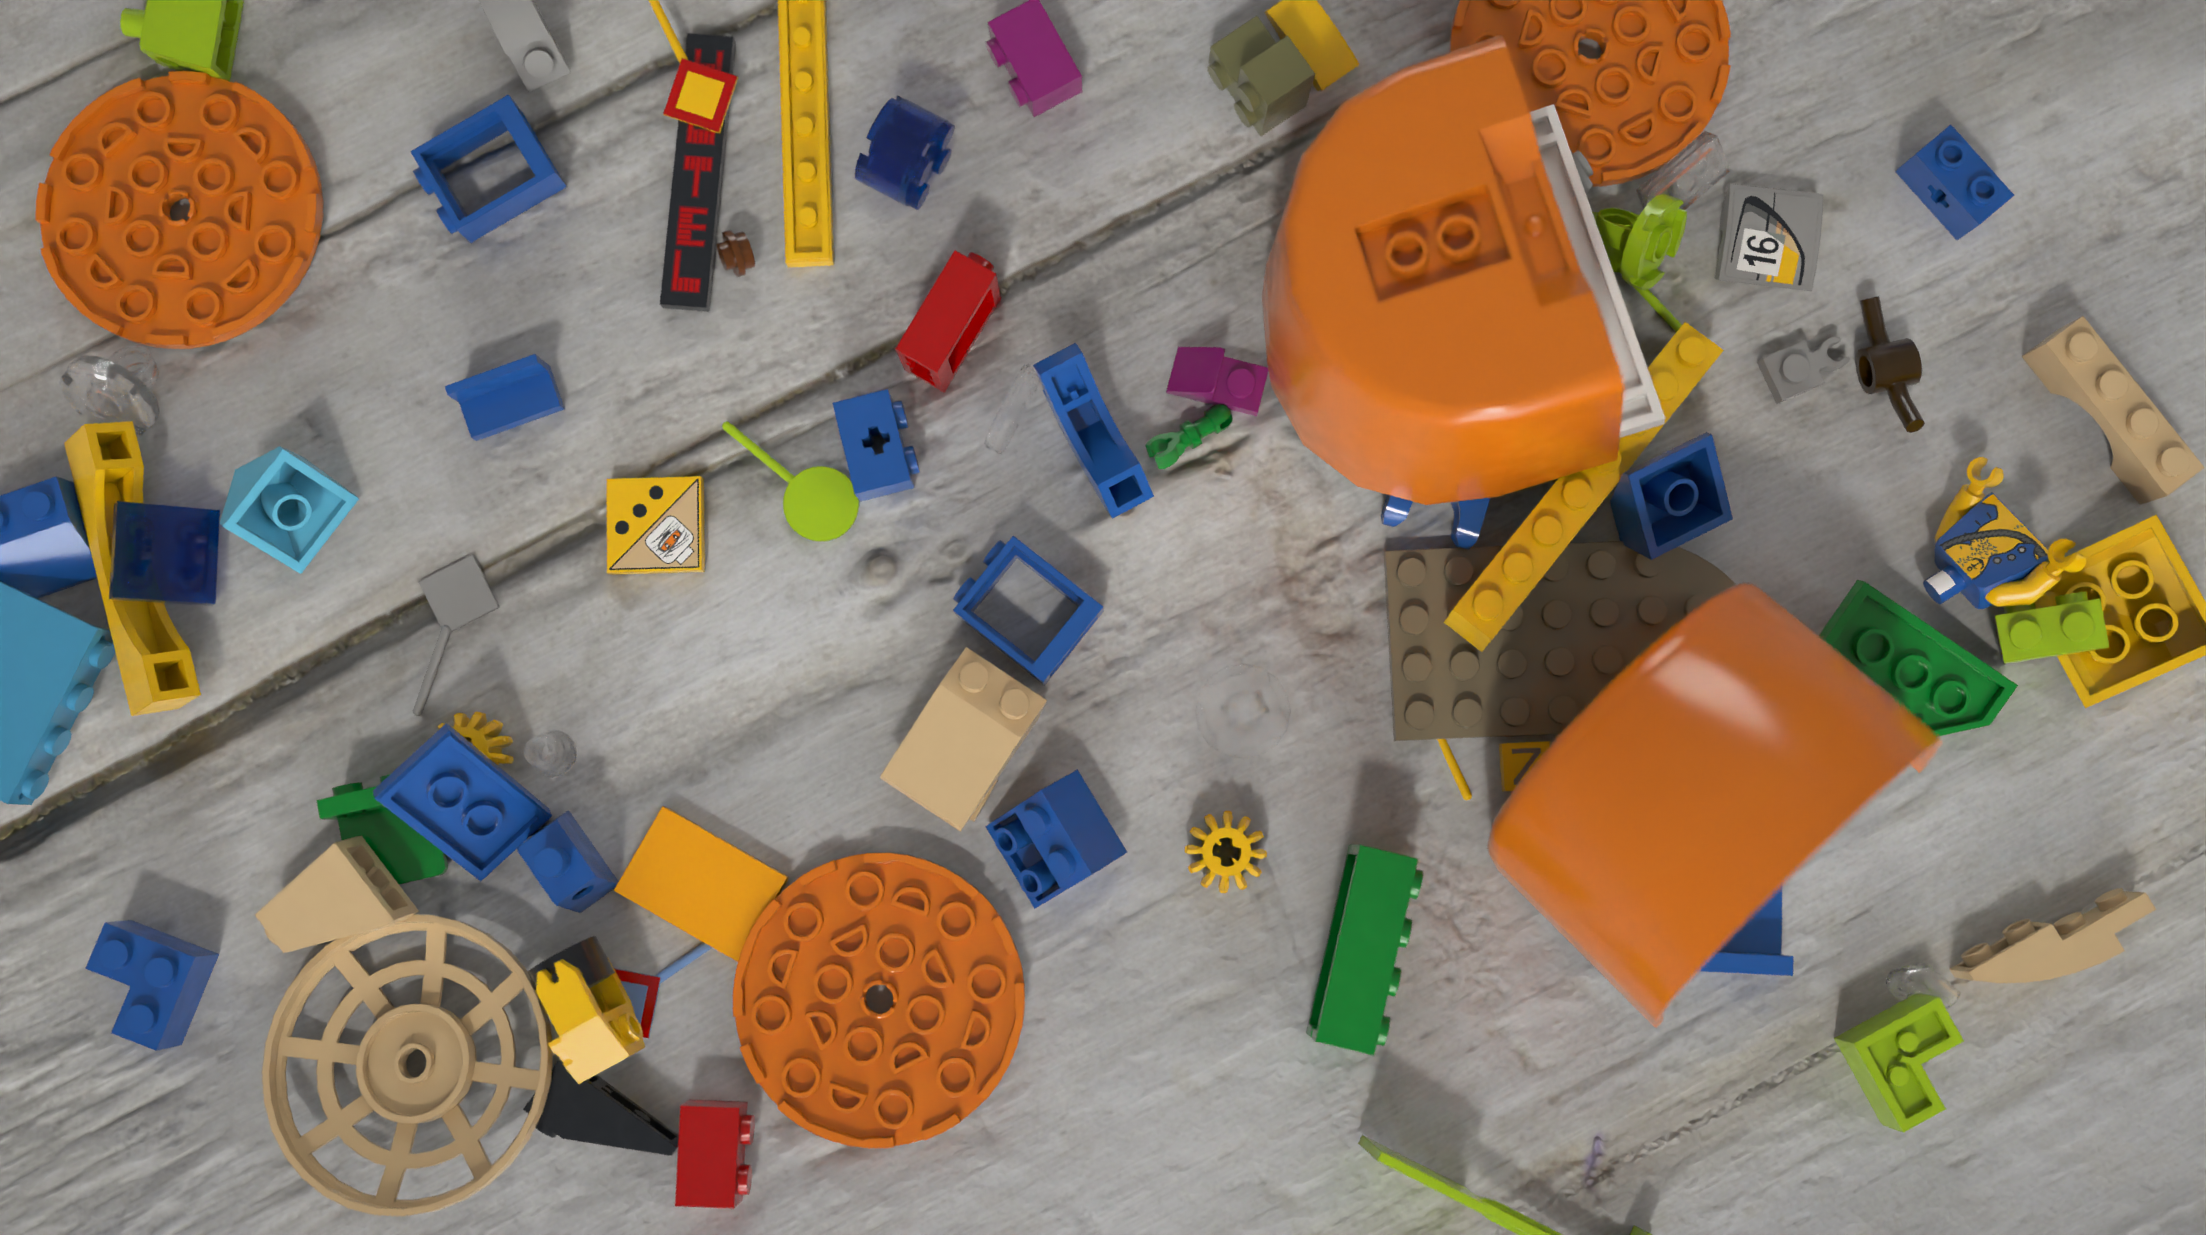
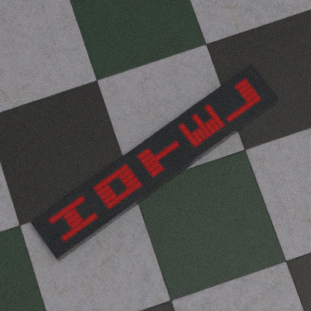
M687 33L685 54L689 61L733 75L736 48L734 37ZM730 104L720 134L678 120L660 305L665 309L709 312Z

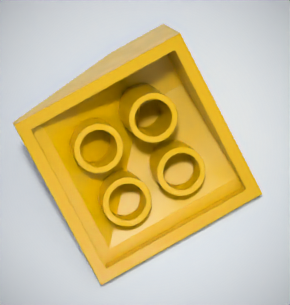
M2157 514L2064 557V562H2066L2073 555L2079 553L2086 557V565L2078 572H2068L2065 570L2061 572V580L2035 601L2036 609L2056 606V596L2078 592H2087L2088 600L2099 598L2101 600L2110 647L2057 656L2085 708L2206 655V601Z

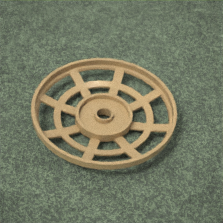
M412 915L406 920L336 939L326 945L302 968L287 988L273 1016L264 1050L262 1068L263 1096L271 1131L283 1155L300 1177L320 1194L346 1208L381 1216H410L438 1211L466 1200L491 1184L513 1163L529 1141L542 1115L551 1084L553 1051L548 1046V1043L552 1041L551 1025L528 970L511 950L490 934L465 922L435 915ZM408 931H427L425 960L396 963L370 975L352 954V952L363 945L388 935ZM447 933L461 936L484 947L500 959L512 973L491 991L484 982L472 973L455 965L445 963ZM336 966L353 989L334 1010L321 1040L292 1037L296 1020L309 995L321 979ZM424 975L420 1004H408L395 1008L381 990L386 984L401 978ZM444 978L464 986L481 1001L461 1019L449 1010L441 1007ZM523 990L531 1002L539 1029L541 1049L540 1070L515 1067L516 1050L514 1034L504 1007ZM364 1001L377 1020L368 1029L360 1045L339 1043L340 1036L349 1018ZM491 1019L495 1023L500 1039L501 1065L477 1061L476 1047L472 1035ZM419 1049L424 1053L427 1063L424 1072L414 1078L408 1073L406 1062L409 1055ZM287 1057L317 1060V1088L327 1120L302 1136L294 1123L288 1101L286 1082ZM335 1062L356 1065V1078L362 1094L344 1108H342L335 1087ZM473 1081L496 1084V1091L488 1108L472 1127L459 1105L468 1093ZM511 1087L536 1091L532 1107L520 1132L504 1154L491 1164L480 1139L490 1130L500 1116L509 1098ZM373 1111L388 1120L397 1122L391 1149H385L369 1141L357 1131L354 1125ZM442 1117L455 1141L433 1151L417 1154L411 1153L418 1123L431 1122ZM339 1136L347 1146L360 1156L376 1164L386 1166L376 1196L363 1193L338 1180L321 1166L312 1153ZM463 1154L474 1179L463 1186L437 1196L414 1200L397 1199L406 1169L436 1166Z

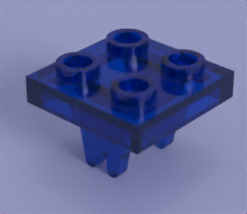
M117 501L114 504L109 599L204 606L216 604L220 510Z

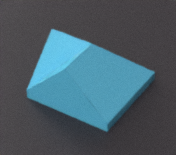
M279 446L235 470L220 525L301 574L359 498L303 456Z

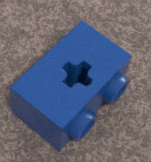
M1949 125L1895 171L1956 240H1959L1979 226L2014 196L2010 189L1952 125Z
M885 389L833 402L854 493L859 501L862 502L915 488L912 475L920 473L913 445L904 446L901 430L909 428L902 400L893 402L889 390ZM881 435L886 442L883 444L884 453L876 455L871 447L874 445L873 437Z

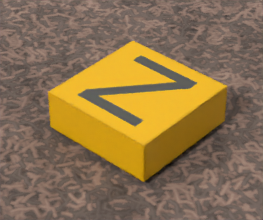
M1550 741L1499 744L1502 792L1514 791L1522 778L1550 747Z

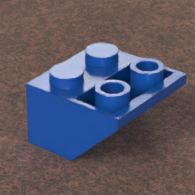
M1078 769L1038 791L985 826L1034 909L1128 853Z

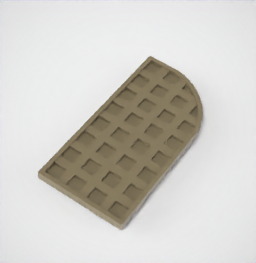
M1622 541L1569 543L1492 641L1481 652L1446 625L1444 621L1503 546L1471 547L1469 550L1463 548L1385 551L1383 555L1394 741L1561 734L1612 680L1657 639L1708 599L1736 584L1712 563L1680 547H1676L1650 560L1625 546Z

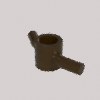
M1879 296L1860 300L1865 330L1870 343L1869 347L1858 350L1856 355V372L1860 385L1870 395L1887 391L1892 407L1906 431L1909 433L1916 432L1924 426L1925 422L1913 403L1907 386L1916 385L1920 382L1922 363L1919 351L1915 343L1908 338L1890 342Z

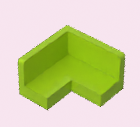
M1916 993L1834 1038L1883 1126L1904 1133L1946 1110L1922 1067L1923 1063L1964 1042L1940 997Z

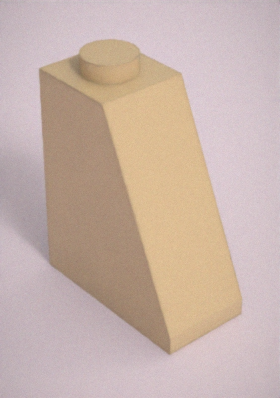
M362 836L333 843L260 909L255 916L265 928V934L268 939L277 945L283 953L385 927L406 920L412 915H416L419 910Z

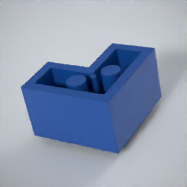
M133 920L113 921L104 923L85 969L130 986L111 1033L158 1051L182 1045L219 954Z

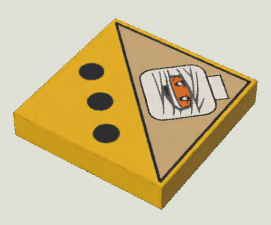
M701 476L606 479L608 574L705 572L704 478Z

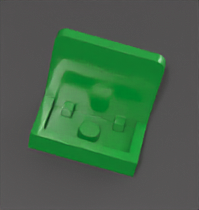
M390 774L381 776L380 782L384 781ZM362 782L345 784L332 788V797L316 800L320 819L338 820L341 840L362 836L399 885L440 876L447 871L448 862L446 854L377 801L373 794V790L377 786L363 789Z

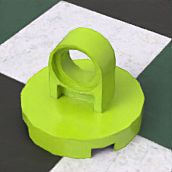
M1667 194L1656 195L1647 203L1640 215L1619 208H1605L1598 212L1596 224L1603 244L1623 252L1621 274L1622 279L1627 284L1642 290L1650 289L1665 274V272L1658 270V267L1661 265L1665 255L1675 257L1685 231L1687 211L1679 208L1684 204L1681 199Z

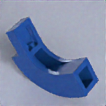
M1074 343L1034 364L1033 367L1044 390L1042 391L1085 475L1111 518L1113 519L1154 497L1140 462L1127 445L1113 421L1084 355L1077 344Z

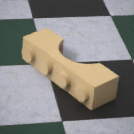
M2084 316L2057 329L2021 356L2051 394L2061 395L2074 401L2086 410L2099 424L2112 448L2113 461L2110 468L2140 505L2170 495L2205 468Z

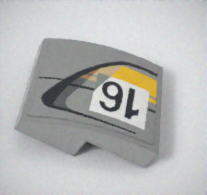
M1728 183L1719 230L1723 231L1714 278L1719 281L1812 291L1821 238L1823 194Z

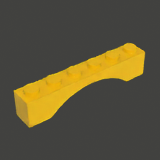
M133 421L84 424L64 442L131 716L180 709L199 697L201 692L190 649L179 635L168 615L152 569L144 521V464Z

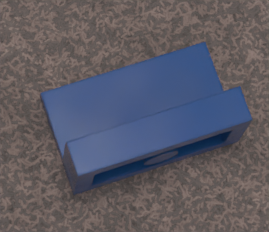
M536 354L445 386L447 395L460 404L470 436L475 441L565 410L551 367Z

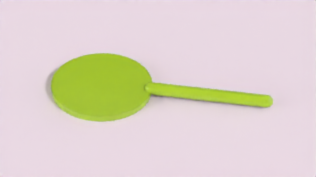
M725 421L722 424V428L789 483L783 497V510L787 522L796 533L808 540L825 542L839 538L852 527L858 515L859 499L854 493L851 480L845 474L834 468L817 466L803 470L794 476L730 422Z

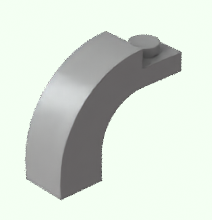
M479 0L505 54L510 57L528 92L571 73L535 0Z

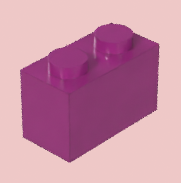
M1029 0L988 22L990 40L985 42L986 48L998 68L1005 65L1012 79L1007 81V84L1019 107L1026 104L1033 117H1036L1082 92V75L1040 0Z

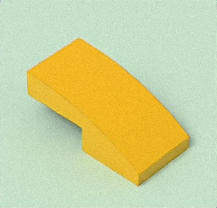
M1280 0L1264 11L1280 40L1288 35L1314 71L1313 86L1316 91L1324 90L1360 65L1345 39L1317 0Z

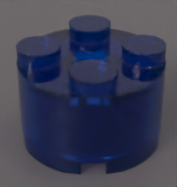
M897 95L896 99H889L877 115L866 138L871 141L868 152L869 156L862 153L859 154L855 168V179L907 207L910 206L919 210L929 193L930 185L927 183L932 173L941 175L948 164L952 150L947 148V145L952 138L955 125Z

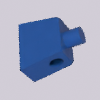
M570 811L560 815L517 847L518 853L556 906L582 913L614 890L619 882ZM588 887L585 891H583L582 893H579V891H581L582 889Z

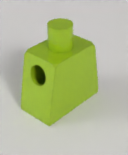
M147 0L145 10L125 8L121 13L120 26L125 36L140 38L139 45L141 51L156 63L178 71L203 72L211 77L230 81L244 1Z

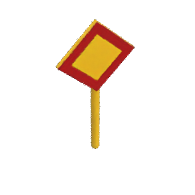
M648 0L680 63L663 115L720 134L738 76L689 61L659 0Z

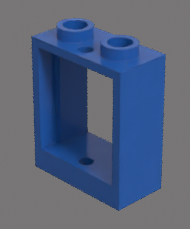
M509 94L410 151L419 165L417 169L413 170L416 179L428 195L435 192L442 204L440 208L436 209L441 221L451 234L458 231L470 243L567 187L522 110ZM509 131L535 177L472 214L467 215L441 170Z
M1012 536L1007 544L1000 540L989 551L983 560V563L988 567L977 581L970 577L960 587L953 598L958 603L953 611L956 616L1045 686L1102 615L1104 607L1015 536ZM1016 559L1024 563L1078 606V609L1036 661L974 613Z

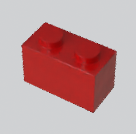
M688 1100L680 1105L675 1192L676 1207L734 1209L743 1200V1195H749L752 1183V1166L745 1164V1145H752L755 1119L754 1115H747L748 1102Z

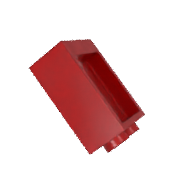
M954 250L895 348L905 371L944 393L1001 299L997 274L993 272L994 266L988 260L973 252H970L966 257Z

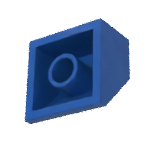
M1705 432L1623 472L1610 500V506L1620 541L1625 546L1652 560L1733 520L1712 434Z
M56 476L0 495L1 582L38 599L97 578L74 482Z

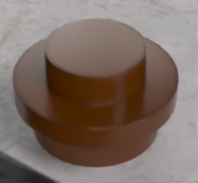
M731 230L722 232L723 242L717 244V251L725 271L732 269L737 277L744 276L747 269L755 267V259L749 240L744 231L734 234Z

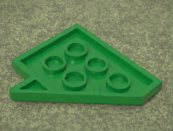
M1858 579L1819 634L1821 639L1881 687L1937 736L1991 725L2018 686L1865 581Z

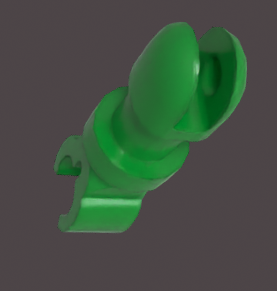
M1224 404L1214 405L1204 411V416L1193 423L1187 420L1180 424L1179 431L1154 436L1145 445L1149 457L1155 456L1158 469L1170 467L1178 461L1187 447L1190 446L1192 449H1195L1202 444V438L1213 432L1218 434L1227 429L1233 421L1231 410Z

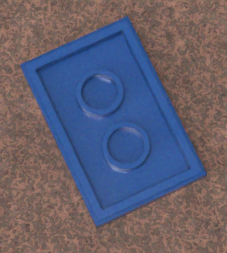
M447 723L373 790L374 798L480 882L552 817L550 809Z

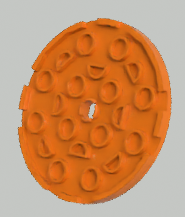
M1459 0L1450 34V52L1500 35L1503 36L1529 111L1531 112L1554 104L1571 152L1574 153L1579 150L1593 170V175L1589 177L1593 183L1592 187L1622 184L1642 178L1664 167L1683 153L1702 133L1712 118L1718 104L1722 100L1731 65H1728V41L1731 38V31L1722 0ZM1584 39L1596 41L1602 50L1600 58L1598 60L1596 58L1589 59L1582 54L1579 55L1578 42Z
M169 71V76L156 77L145 81L141 78H136L116 86L86 106L70 122L49 154L53 161L49 167L45 183H39L35 220L41 226L44 248L40 250L47 269L57 287L80 313L113 334L138 344L166 349H192L221 343L244 334L270 317L288 300L308 271L316 253L323 221V195L318 169L309 147L291 121L271 102L252 89L235 81L233 83L228 80L211 77L203 72ZM188 199L190 210L187 216L189 219L173 221L170 215L173 204L178 200Z
M897 853L852 855L825 863L797 878L795 882L784 889L768 904L755 922L741 951L733 986V1017L736 1019V1028L741 1044L739 1048L755 1082L761 1085L767 1095L778 1106L777 1108L797 1125L827 1140L861 1148H893L898 1145L910 1144L921 1140L925 1141L959 1124L990 1096L1009 1067L1019 1042L1025 1012V983L1019 953L1009 929L990 901L971 883L948 868L923 858ZM874 985H885L893 995V1005L886 1012H875L867 1004V992Z

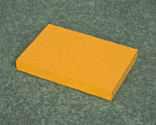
M662 806L613 891L738 962L745 941L755 922L768 904L781 893L789 876L670 808Z

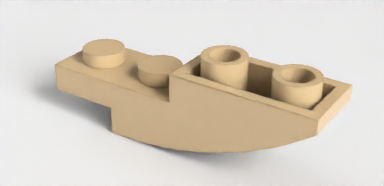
M2117 888L2096 898L2095 903L2097 906L2083 915L2081 912L2069 914L2056 921L2054 925L2052 923L2031 922L2030 919L2015 922L2002 931L2005 937L1990 946L1988 943H1982L1965 951L1961 955L1963 961L1950 968V971L1954 978L1991 983H2027L2077 973L2101 964L2124 952L2125 950L2115 933L2155 911L2156 908L2146 892L2124 891L2122 888Z

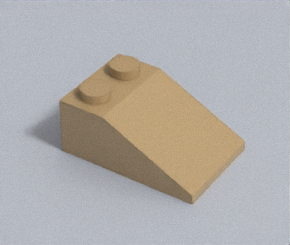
M966 647L933 693L880 778L961 832L1038 721L1047 700Z

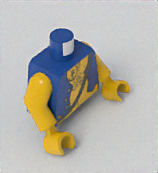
M1978 457L1973 459L1967 467V476L1971 481L1970 485H1962L1948 506L1934 537V562L1940 571L1924 580L1923 585L1929 596L1938 604L1946 602L1961 592L1977 609H1985L1992 605L1997 607L2030 605L2061 580V572L2064 570L2068 572L2082 570L2086 565V557L2077 553L2064 562L2066 552L2075 546V542L2068 539H2058L2048 549L1993 492L1985 496L1983 493L1985 487L1992 488L1999 485L2004 478V473L2001 468L1995 467L1990 476L1982 480L1980 473L1987 464L1988 459Z

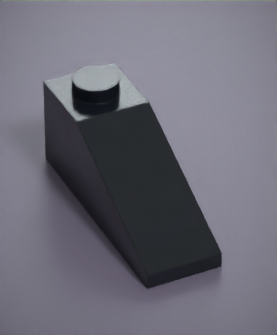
M558 1060L552 1069L551 1084L545 1106L535 1127L537 1130L552 1138L558 1135L562 1139L672 1156L678 1151L679 1135L601 1077L595 1075L578 1084L565 1068L562 1060ZM535 1093L523 1108L527 1113H529L532 1107Z

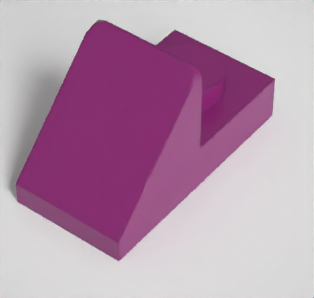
M1178 347L1166 393L1210 405L1224 404L1230 410L1257 416L1269 372L1268 367L1225 357L1226 349L1221 347Z

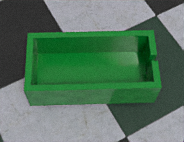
M1349 844L1306 1031L1315 1042L1372 1056L1375 1055L1377 1045H1385L1390 1027V1017L1384 1015L1387 997L1396 996L1401 978V968L1395 966L1398 948L1407 947L1412 929V919L1405 918L1409 899L1418 898L1423 880V871L1416 869L1418 858L1364 845Z

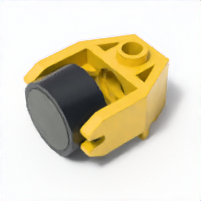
M596 936L587 938L560 951L528 971L536 986V993L559 1035L557 1039L549 1042L548 1046L562 1060L565 1068L578 1084L645 1048L642 1038L643 1031L635 1016L631 1000Z

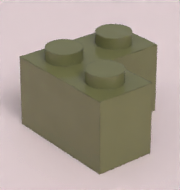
M1255 16L1210 47L1207 70L1211 79L1220 90L1227 89L1236 101L1234 109L1242 123L1248 128L1253 125L1260 136H1263L1307 106L1315 76L1314 71L1288 35L1276 43L1258 16Z

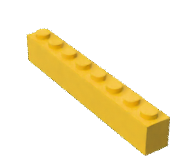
M1684 322L1648 367L1665 416L1664 424L1621 437L1619 439L1618 458L1616 461L1558 478L1453 608L1444 623L1482 652L1620 481L1623 472L1628 471L1724 350L1687 322Z

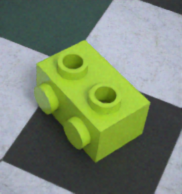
M2078 592L2056 596V606L2036 609L2035 602L2030 605L2004 606L2005 614L1995 615L2003 664L2110 647L2100 598L2088 600L2087 592Z

